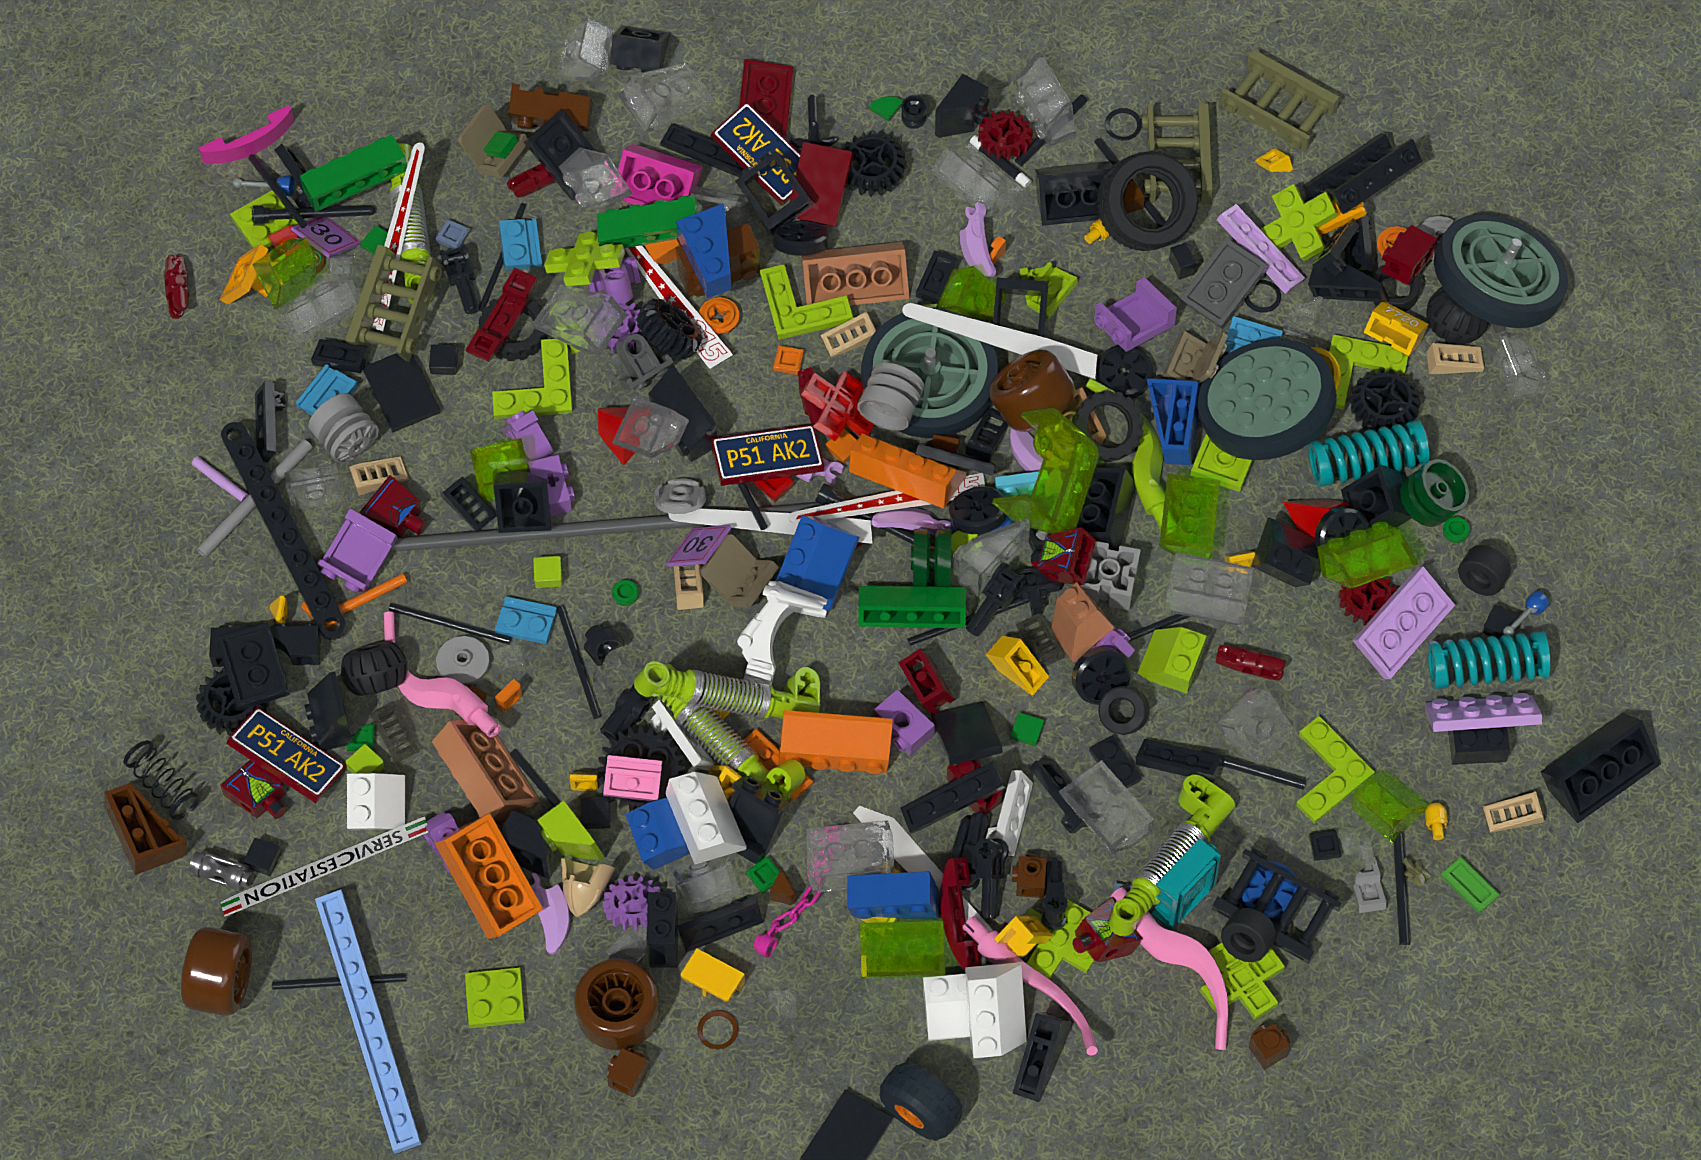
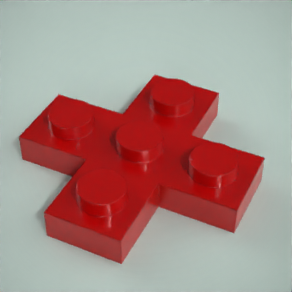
M846 371L839 375L834 386L816 373L811 375L801 396L822 409L814 428L833 441H836L845 426L860 436L861 434L869 435L874 426L858 410L857 401L863 390L862 382Z

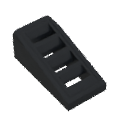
M990 408L987 409L968 441L967 455L986 462L991 461L1008 427L1007 422L999 412ZM990 417H993L995 419L1003 421L1001 427L987 422L988 419H991ZM984 427H985V428H988V429H990V430H993V431H995V432H997V433L994 434V433H992V432H989V431L985 430ZM981 436V437L987 438V439H989V440H992V442L990 443V442H988V441H986V440H983V439H981V438H979V437Z
M463 476L442 492L441 497L476 532L497 516ZM463 490L465 493L456 500L454 496ZM470 497L472 501L462 507L460 504ZM477 504L479 508L469 515L467 511ZM484 511L487 517L477 524L473 519Z

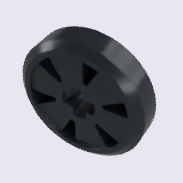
M792 221L782 224L773 231V246L784 254L808 256L823 251L829 245L828 229L816 222Z
M1120 345L1113 346L1101 354L1096 364V381L1115 392L1123 393V396L1126 398L1130 397L1133 399L1142 395L1148 389L1147 379H1152L1153 366L1150 358L1137 347L1126 352ZM1125 368V371L1129 370L1128 375L1119 374L1120 369Z
M974 487L961 492L952 500L949 506L951 522L957 530L967 534H983L1003 524L1008 516V506L1005 496L997 489Z
M1336 507L1328 511L1320 519L1315 531L1317 552L1324 560L1338 566H1346L1356 562L1365 553L1370 541V526L1366 517L1361 512L1350 507ZM1341 532L1346 535L1344 540L1339 537Z
M1101 646L1093 648L1084 653L1076 662L1072 671L1073 688L1084 701L1099 705L1103 695L1110 689L1128 686L1131 677L1130 665L1127 659L1112 647Z

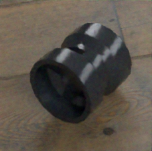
M912 95L906 97L901 105L902 122L908 128H920L926 122V102L920 96Z

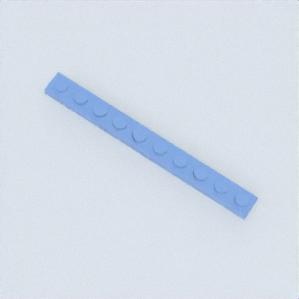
M338 890L316 898L318 911L392 1150L396 1154L419 1146L422 1143L342 890Z

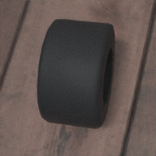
M1477 545L1469 549L1458 568L1459 578L1462 583L1471 591L1484 596H1492L1500 592L1511 573V566L1507 558L1500 551L1486 545Z
M1120 686L1112 688L1103 695L1099 702V718L1104 727L1114 734L1127 735L1135 733L1148 720V701L1142 692L1133 687ZM1120 700H1127L1134 707V714L1127 721H1120L1114 715V706Z
M1252 908L1236 910L1221 932L1223 946L1229 954L1243 962L1253 963L1262 960L1276 937L1275 927L1271 920L1262 912Z

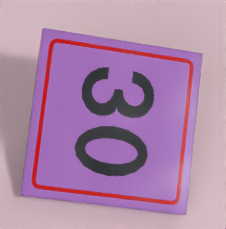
M329 217L310 219L306 221L307 226L305 228H301L299 225L291 228V231L327 258L357 247L361 243V241Z
M731 526L692 528L666 565L671 567L705 564L717 549L724 536L728 534Z

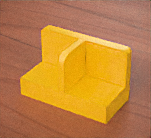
M1015 916L994 940L998 944L1007 943L1017 956L1024 957L1036 944L1047 943L1054 935L1036 916Z
M697 948L681 972V978L701 988L703 996L707 998L710 993L725 1002H729L736 990L740 992L745 984L744 973Z

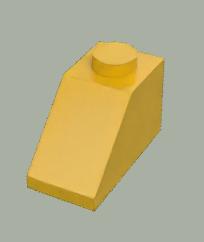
M1001 636L986 653V656L1000 673L1032 696L1049 678L1048 674L1019 638Z

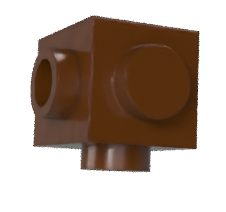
M1036 854L1019 856L1018 866L1013 865L1012 882H1017L1016 896L1044 898L1046 858H1041Z
M1275 1023L1268 1027L1265 1025L1260 1026L1251 1034L1249 1049L1264 1070L1288 1056L1290 1039L1283 1029L1279 1030Z
M622 1048L619 1055H614L608 1065V1071H610L607 1076L608 1087L634 1098L648 1071V1062L645 1056L637 1050L631 1049L627 1051Z

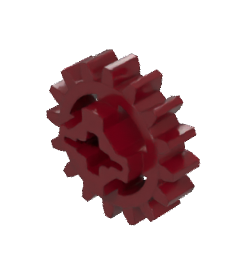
M1001 110L998 116L992 112L991 119L984 117L983 124H979L978 142H981V149L988 148L987 155L990 156L995 153L998 160L1001 156H1005L1006 160H1010V155L1020 158V151L1027 153L1028 147L1032 145L1033 129L1030 128V122H1023V115L1015 117L1014 111L1006 115L1005 111Z
M1359 569L1357 577L1350 573L1348 581L1343 580L1338 598L1341 599L1339 606L1340 608H1346L1344 613L1346 617L1351 614L1354 616V623L1361 619L1363 620V626H1365L1368 620H1371L1396 592V587H1389L1391 584L1390 578L1382 579L1383 572L1380 571L1376 576L1373 575L1372 569H1369L1368 574H1364ZM1367 590H1369L1370 596L1369 603H1367L1366 598Z

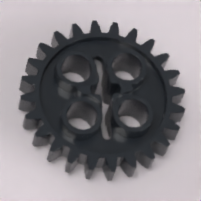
M642 725L639 726L638 733H634L632 728L628 727L627 736L619 731V740L616 741L610 738L609 744L611 748L603 747L602 752L607 756L625 757L624 751L628 748H634L639 753L637 758L642 759L643 750L645 747H648V760L656 754L663 756L665 763L661 766L658 800L667 798L666 790L669 779L678 777L679 773L685 772V767L678 765L684 761V756H675L680 747L674 746L671 748L670 745L673 738L670 737L664 741L662 739L664 731L659 732L657 736L653 735V727H650L648 733H644ZM602 756L598 758V762L605 766L598 767L597 773L604 774V776L598 779L599 784L605 783L607 757ZM610 797L609 800L611 803L617 799L620 800L619 809L623 808L625 804L629 805V812L634 810L635 807L639 808L649 802H653Z

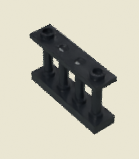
M1380 133L1302 186L1309 201L1327 192L1331 199H1335L1341 214H1345L1423 160L1413 139H1409L1396 149H1393L1387 135Z
M1245 849L1242 853V858L1248 860L1246 867L1229 896H1225L1224 899L1217 896L1212 905V910L1229 919L1236 910H1239L1238 906L1240 904L1238 901L1257 868L1264 869L1271 873L1272 877L1253 909L1264 913L1282 880L1297 888L1277 924H1273L1276 931L1273 944L1309 964L1315 951L1311 950L1312 945L1310 943L1331 908L1337 912L1341 910L1342 903L1338 901L1340 897L1328 890H1325L1323 893L1266 861L1267 856L1256 849H1252L1250 852ZM1306 894L1320 901L1321 904L1302 937H1298L1295 941L1287 936L1288 931L1286 929Z

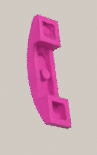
M287 105L267 115L268 125L228 144H225L222 137L199 147L203 163L220 164L240 160L270 146L294 122L292 108L290 105Z

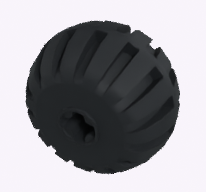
M1443 287L1439 288L1429 299L1426 309L1427 322L1431 330L1441 339L1443 338L1449 343L1465 345L1479 339L1487 330L1489 322L1476 317L1462 308L1447 294Z
M391 641L372 643L353 649L344 655L341 663L343 682L353 694L358 696L371 695L393 689L405 681L408 671L405 654L396 643Z

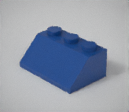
M802 515L776 582L781 581L822 596L828 600L827 605H824L823 609L831 611L860 537L820 518Z

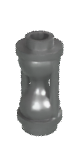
M196 851L189 864V872L194 873L195 877L235 889L239 892L242 891L243 887L248 888L252 879V872H249L250 867L248 865L211 854L207 851Z

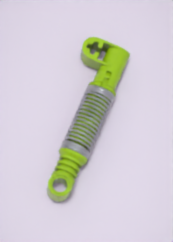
M398 143L408 165L412 147L408 144ZM405 172L389 179L392 184L389 192L392 215L394 214V207H396ZM417 184L400 261L425 266L428 256L431 257L422 190L420 185ZM404 272L405 287L416 290L421 276Z
M657 661L648 663L634 679L635 689L645 697H652L656 694L679 698L681 702L744 714L745 716L748 715L760 719H766L769 716L783 719L784 710L819 713L820 708L819 676L813 669L808 667L798 669L787 680L784 692L774 690L772 686L767 684L752 683L747 680L743 681L742 679H734L728 676L712 675L711 673L707 674L697 670L689 669L686 672L673 669L668 670L666 666Z
M662 663L668 670H676L672 665ZM659 694L653 696H657L660 699L663 698L662 702L667 703L666 706L668 708H672L671 711L673 712L674 719L681 726L684 725V729H687L690 736H694V739H697V743L701 742L700 746L708 749L707 753L711 752L710 756H714V760H717V763H721V766H729L741 776L745 775L755 778L759 781L760 785L769 790L779 792L786 800L790 799L804 781L805 771L797 760H786L769 772L759 761V756L747 743H744V740H741V737L734 733L730 726H727L728 723H724L721 716H717L714 709L686 704L676 697ZM785 777V779H784V782H785V783L781 784V783L779 782V780H781V779H783V778Z
M1190 775L1184 780L1178 796V802L1184 810L1193 816L1190 820L1183 821L1169 839L1166 840L1134 878L1129 892L1123 899L1115 903L1109 918V927L1114 934L1128 936L1134 932L1138 922L1153 905L1160 903L1156 896L1161 890L1156 887V883L1199 839H1202L1205 843H1210L1211 835L1235 808V803L1231 796L1200 775Z

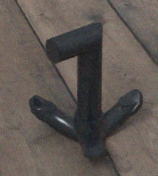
M810 95L808 97V139L792 138L790 142L799 148H802L803 142L826 147L832 146L839 139L837 137L821 138L818 120V101L815 95Z

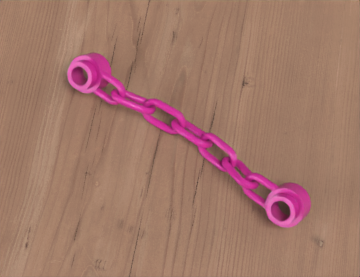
M835 825L828 833L829 843L818 855V873L814 883L808 886L801 897V901L791 911L776 917L766 934L760 933L756 937L753 948L756 949L758 954L769 958L778 944V939L775 938L777 932L795 923L797 916L806 907L812 906L822 892L821 883L825 874L831 871L832 852L835 847L841 850L844 849L852 835L850 829L842 825ZM843 839L846 840V844H841ZM822 856L828 858L827 869L824 866L821 867ZM813 888L817 893L809 902V899L806 897ZM789 915V918L792 920L780 926L778 921ZM769 947L772 948V952H767Z

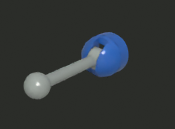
M281 176L276 179L275 182L284 194L292 196L295 186L294 178L292 176ZM240 178L233 180V185L236 188L242 186L269 187L266 182L242 181Z
M1538 591L1528 596L1525 602L1526 611L1511 626L1504 628V635L1512 636L1514 629L1529 614L1539 615L1543 613L1549 606L1548 598Z

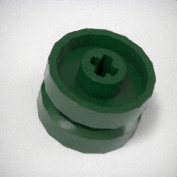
M1434 459L1428 461L1402 482L1400 495L1406 512L1413 520L1423 526L1435 527L1444 523L1450 516L1455 515L1467 505L1469 489L1463 474L1456 466L1446 460Z
M914 529V546H911L913 586L927 587L929 584V571H935V586L950 587L951 529H938L936 531L935 546H930V532L928 529Z

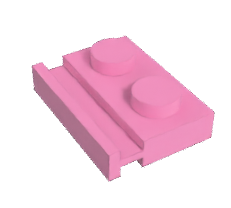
M608 755L603 796L647 801L658 800L662 761Z

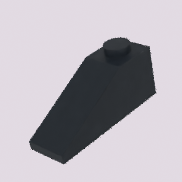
M1348 264L1336 277L1326 268L1319 273L1314 267L1312 268L1308 286L1315 298L1388 302L1389 300L1382 283Z
M1047 1012L1035 1014L1012 1094L1040 1102L1064 1047L1071 1020Z

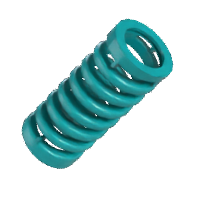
M1420 420L1409 421L1404 427L1400 424H1394L1391 429L1387 427L1379 428L1377 433L1369 429L1363 435L1359 432H1354L1350 438L1346 435H1340L1336 441L1328 437L1322 444L1320 441L1313 440L1308 444V458L1316 486L1320 488L1333 485L1334 483L1330 463V449L1335 457L1336 471L1341 483H1345L1348 480L1346 463L1343 457L1344 447L1348 453L1350 470L1354 480L1361 478L1357 443L1362 451L1366 474L1375 469L1370 450L1371 441L1375 447L1377 465L1389 468L1384 449V438L1389 445L1393 469L1401 471L1402 459L1397 444L1398 435L1402 441L1406 466L1409 469H1414L1416 461H1419L1423 466L1429 461V447ZM1316 459H1317L1319 474H1318L1317 467H1316Z
M1544 631L1532 632L1527 638L1523 633H1518L1514 636V639L1510 635H1502L1499 640L1495 636H1488L1485 642L1482 638L1475 637L1471 643L1467 639L1462 638L1458 640L1457 644L1453 640H1445L1442 647L1437 641H1429L1427 659L1431 686L1433 689L1449 687V653L1454 666L1456 686L1462 687L1464 685L1463 653H1465L1468 663L1469 682L1472 686H1476L1478 684V651L1482 661L1484 683L1487 685L1491 684L1493 681L1491 668L1492 649L1497 662L1498 681L1505 683L1507 681L1506 648L1511 660L1512 679L1515 682H1519L1521 680L1520 647H1522L1525 657L1527 679L1529 681L1535 679L1536 669H1538L1539 677L1549 679L1550 652L1546 634ZM1534 652L1537 654L1538 664H1534Z

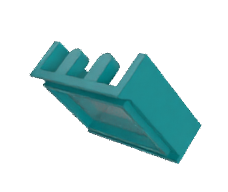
M1199 839L1156 883V887L1161 890L1156 896L1160 903L1155 906L1152 915L1171 931L1174 930L1175 922L1180 924L1206 897L1212 887H1216L1221 855L1213 844L1205 843L1202 839Z

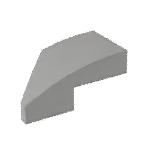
M1375 857L1368 861V866L1362 872L1359 871L1355 878L1353 891L1359 913L1386 909V899L1380 883L1381 874Z

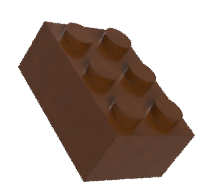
M749 223L727 230L731 285L733 282L741 279H753L760 273V251ZM682 245L676 247L678 274L688 297L705 295Z

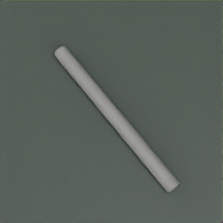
M303 439L270 473L276 486L313 449L308 441ZM250 495L196 549L198 553L206 558L256 507Z

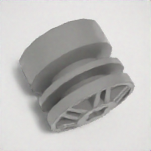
M886 362L878 363L874 366L868 379V386L863 390L858 401V410L863 417L879 427L896 431L904 430L909 426L914 414V407L919 403L920 396L924 391V383L919 376L903 366Z
M347 393L338 394L324 402L313 413L308 424V428L319 443L324 444L326 451L331 454L335 462L340 464L350 462L356 455H360L362 451L364 452L369 449L379 433L375 422L370 419L368 414L363 413L359 403L352 395Z

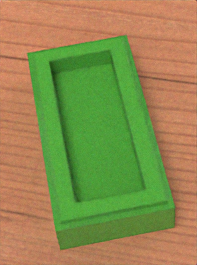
M1461 856L1440 875L1479 914L1500 895Z

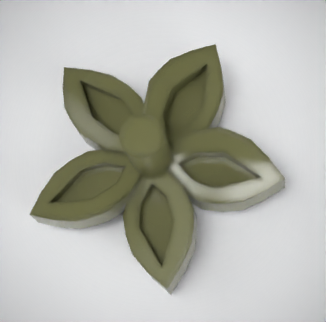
M1408 858L1403 860L1408 868L1404 875L1407 876L1408 880L1413 879L1417 886L1421 887L1425 881L1431 878L1430 874L1422 869L1421 860L1416 861L1414 864Z

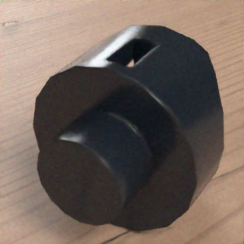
M595 625L585 633L587 641L584 644V650L598 666H602L605 656L610 651L625 646L624 641L615 632L613 627L610 626L601 628L599 625Z

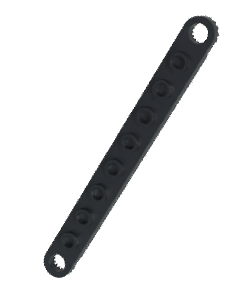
M239 422L228 423L221 431L223 444L314 622L318 625L319 631L325 639L333 641L340 639L346 632L345 619L253 440L243 424ZM236 430L242 433L238 440L228 439V435L232 431L235 432ZM334 620L340 624L339 628L335 631L325 629L327 622L329 623Z

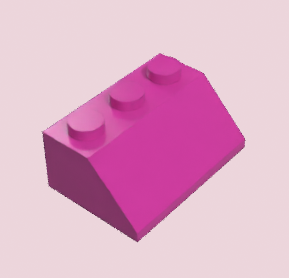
M631 144L623 149L612 197L634 205L640 204L643 206L654 204L658 200L672 201L678 200L681 196L694 197L703 166Z

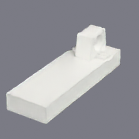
M658 700L652 706L656 714L649 721L655 732L658 734L664 731L663 734L669 731L693 767L708 771L715 764L703 746H700L701 743H697V739H694V736H690L687 729H684V725L681 726L674 719L673 712L671 711L672 708H668L666 706L667 703Z
M1021 770L1011 771L997 827L988 828L986 839L1001 838L1006 841L1009 847L1008 856L1015 855L1033 782Z

